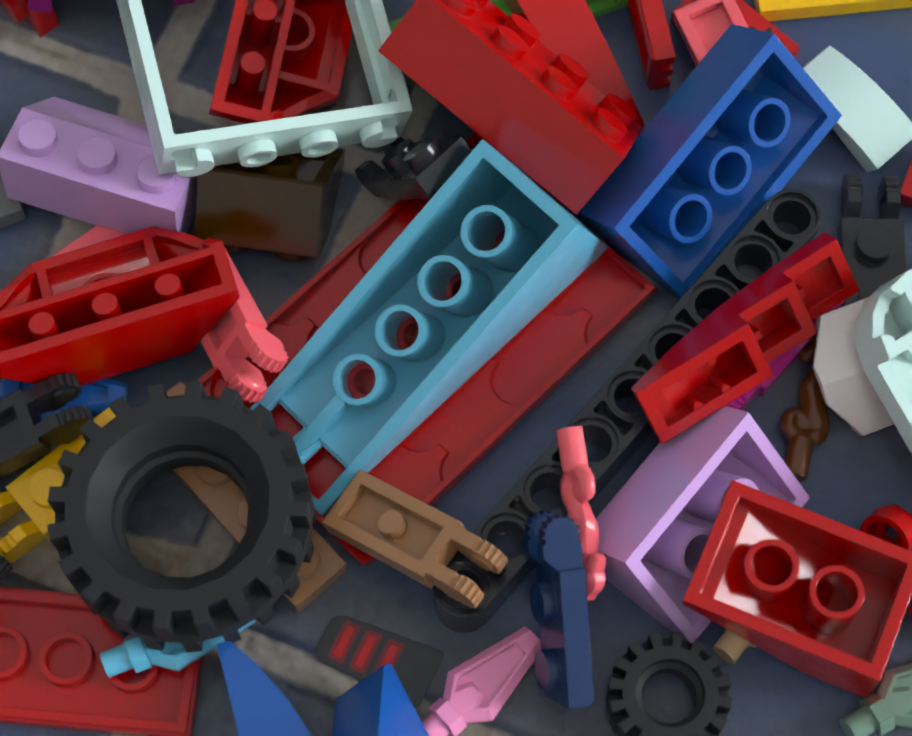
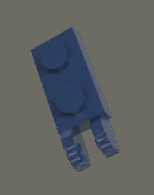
M539 510L538 513L532 512L533 515L527 517V522L523 524L525 525V530L522 532L526 535L523 539L524 553L536 562L537 582H534L530 588V605L534 619L537 623H540L542 650H538L535 655L537 682L540 688L545 691L546 697L568 709L592 706L591 702H595L586 570L583 568L582 541L578 539L579 535H581L578 532L579 525H575L574 519H570L566 515L553 514L552 511Z

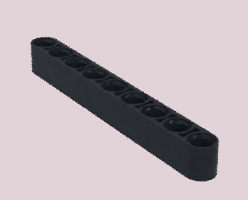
M787 189L779 191L772 196L569 423L567 427L582 426L585 442H594L601 445L608 455L601 461L588 462L595 478V494L588 501L589 504L593 502L653 433L644 413L638 415L627 414L619 409L616 401L627 396L635 397L631 388L659 361L656 356L669 351L679 340L704 320L697 314L699 309L706 307L717 309L756 279L742 275L737 270V266L744 264L753 265L764 273L814 240L821 222V211L818 203L811 195L801 190ZM789 222L797 226L801 233L787 234L781 231L775 223ZM557 438L472 532L473 534L490 544L497 537L504 535L513 536L523 544V539L526 537L525 533L522 532L525 530V525L523 524L527 522V517H531L533 515L532 512L546 511L535 504L532 496L545 488L555 489L560 492V480L564 473L562 472ZM564 505L559 509L548 510L552 511L553 514L568 516ZM457 551L447 567L459 575H464L473 580L480 590L484 592L485 596L477 608L459 609L450 605L445 599L446 594L434 585L433 595L437 617L444 626L455 632L468 633L478 630L489 621L536 567V562L523 551L519 556L507 559L508 562L502 571L497 574L496 572L493 573L490 570L481 568Z

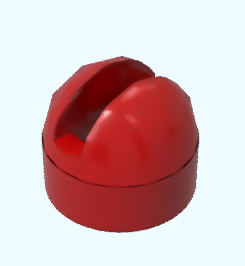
M888 504L875 509L860 527V531L907 550L912 549V513L909 514L905 509L901 508V505ZM891 526L898 532L895 540L886 535Z

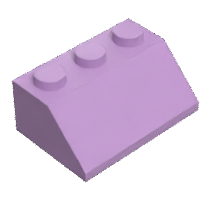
M51 97L22 107L0 149V173L6 197L89 224L125 232V234L152 226L188 233L196 216L198 176L183 177L178 175L177 172L159 175L147 125L58 97Z
M728 406L720 408L666 443L662 444L660 442L596 518L599 528L598 552L602 553L607 560L604 570L606 579L671 632L684 634L683 641L691 644L694 643L695 639H698L711 620L683 605L682 601L731 481H737L799 507H803L810 499L749 412Z

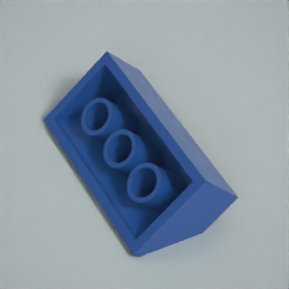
M731 24L638 136L625 159L578 212V215L615 252L680 300L764 204L783 189L842 115L774 33Z

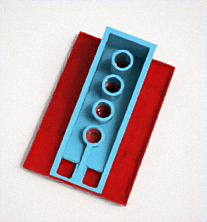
M477 132L465 141L472 152L430 199H409L396 202L265 319L268 325L266 330L281 340L285 347L284 351L287 352L286 355L289 357L281 371L270 373V371L258 367L255 362H252L250 357L247 356L245 359L261 371L264 381L267 382L266 386L268 389L260 402L250 403L242 399L243 405L251 410H254L259 404L263 405L272 413L275 426L282 433L287 430L291 435L301 463L305 466L316 511V520L322 526L321 522L359 470H363L416 499L433 506L444 494H448L529 413L535 411L589 356L592 357L658 291L653 284L546 189ZM214 366L197 380L202 382L206 395L220 398L224 388L229 386L225 382L220 370H216ZM332 535L363 566L371 565L376 560V558Z

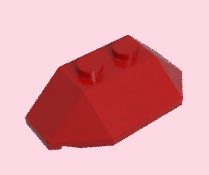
M235 0L209 115L248 124L307 115L336 103L340 94L353 32L345 0Z
M152 226L29 264L0 291V378L37 384L42 380H48L49 376L52 377L56 373L71 372V374H76L80 385L83 386L191 352L240 298L223 241L213 238L203 240L187 233Z

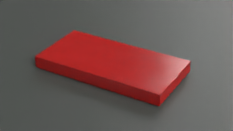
M0 587V724L130 736H193L204 656L179 672L152 665L151 668L136 673L133 668L109 678L104 670L100 652L123 644L124 638L113 632L102 617L98 614L94 615L78 593Z

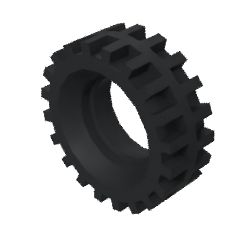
M186 381L184 395L167 396L162 383L147 386L149 402L131 408L124 396L110 403L116 415L114 419L102 428L89 419L79 429L86 441L80 452L75 454L67 450L63 451L58 465L65 477L61 487L50 486L47 500L55 512V523L47 525L50 541L59 553L61 560L58 563L87 607L94 615L98 614L102 617L112 631L126 639L130 633L142 638L147 648L163 651L165 642L182 643L187 653L203 651V640L223 636L225 642L230 640L234 643L241 640L238 629L256 618L264 626L275 617L272 605L283 593L291 598L294 596L300 586L297 573L302 562H311L314 551L311 532L312 526H316V511L305 466L301 463L295 442L287 430L282 433L275 426L272 413L263 405L259 404L254 410L244 406L239 391L225 387L220 398L206 395L202 382ZM182 466H207L228 475L243 491L248 504L247 529L236 551L216 569L194 577H166L144 567L131 553L125 535L127 512L138 491L157 475Z

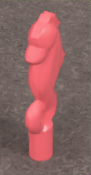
M572 426L556 430L561 467L564 473L560 480V494L562 503L568 512V518L574 519L575 525H579L578 532L581 535H579L578 539L582 541L587 599L590 601L596 599L598 593L603 590L606 584L604 570L607 560L602 553L598 552V522L588 502L595 494V478L588 464L583 427Z

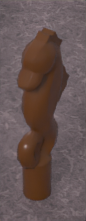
M817 334L810 340L808 347L797 355L803 364L814 360ZM813 368L804 377L798 390L799 401L802 407L786 409L780 421L782 434L788 440L784 462L798 482L807 481L813 447L826 440L830 429L826 404Z

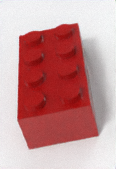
M416 0L378 52L577 215L625 159L640 133L642 126L634 121L637 118L635 111L617 95L608 93L604 96L586 80L589 78L587 71L572 57L564 53L556 56L538 41L541 37L539 31L522 16L516 13H511L508 16L490 0Z

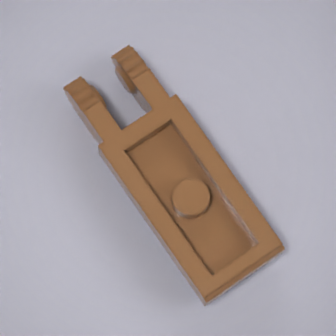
M363 470L357 472L321 522L326 530L337 538L431 589L435 585L449 597L474 609L477 608L485 595L473 580L464 575H459L447 567L456 552L459 551L481 568L490 570L493 573L496 572L497 574L502 571L508 562L507 557L499 548L467 531L461 521Z

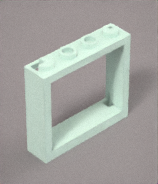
M116 0L159 175L177 172L178 175L183 177H194L209 172L214 166L238 162L244 167H257L270 163L277 156L301 153L304 157L309 158L320 157L333 152L340 146L362 143V146L366 148L382 147L401 137L413 112L402 71L378 52L391 34L382 0H345L373 105L174 135L142 1Z

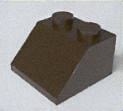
M337 148L327 155L313 158L304 157L301 153L277 156L270 163L257 167H244L240 165V162L214 166L209 172L198 175L195 237L203 240L207 238L222 240L227 252H243L252 248L272 251L274 256L287 261H303L309 257L317 258L329 237L344 164L345 149Z

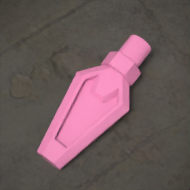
M523 627L448 671L443 698L440 697L428 708L431 714L422 722L428 735L457 736L467 727L466 724L493 721L535 662L536 652L542 650L540 639L530 629Z

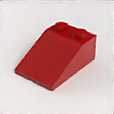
M732 480L682 604L802 673L860 697L867 698L882 678L912 595V551Z

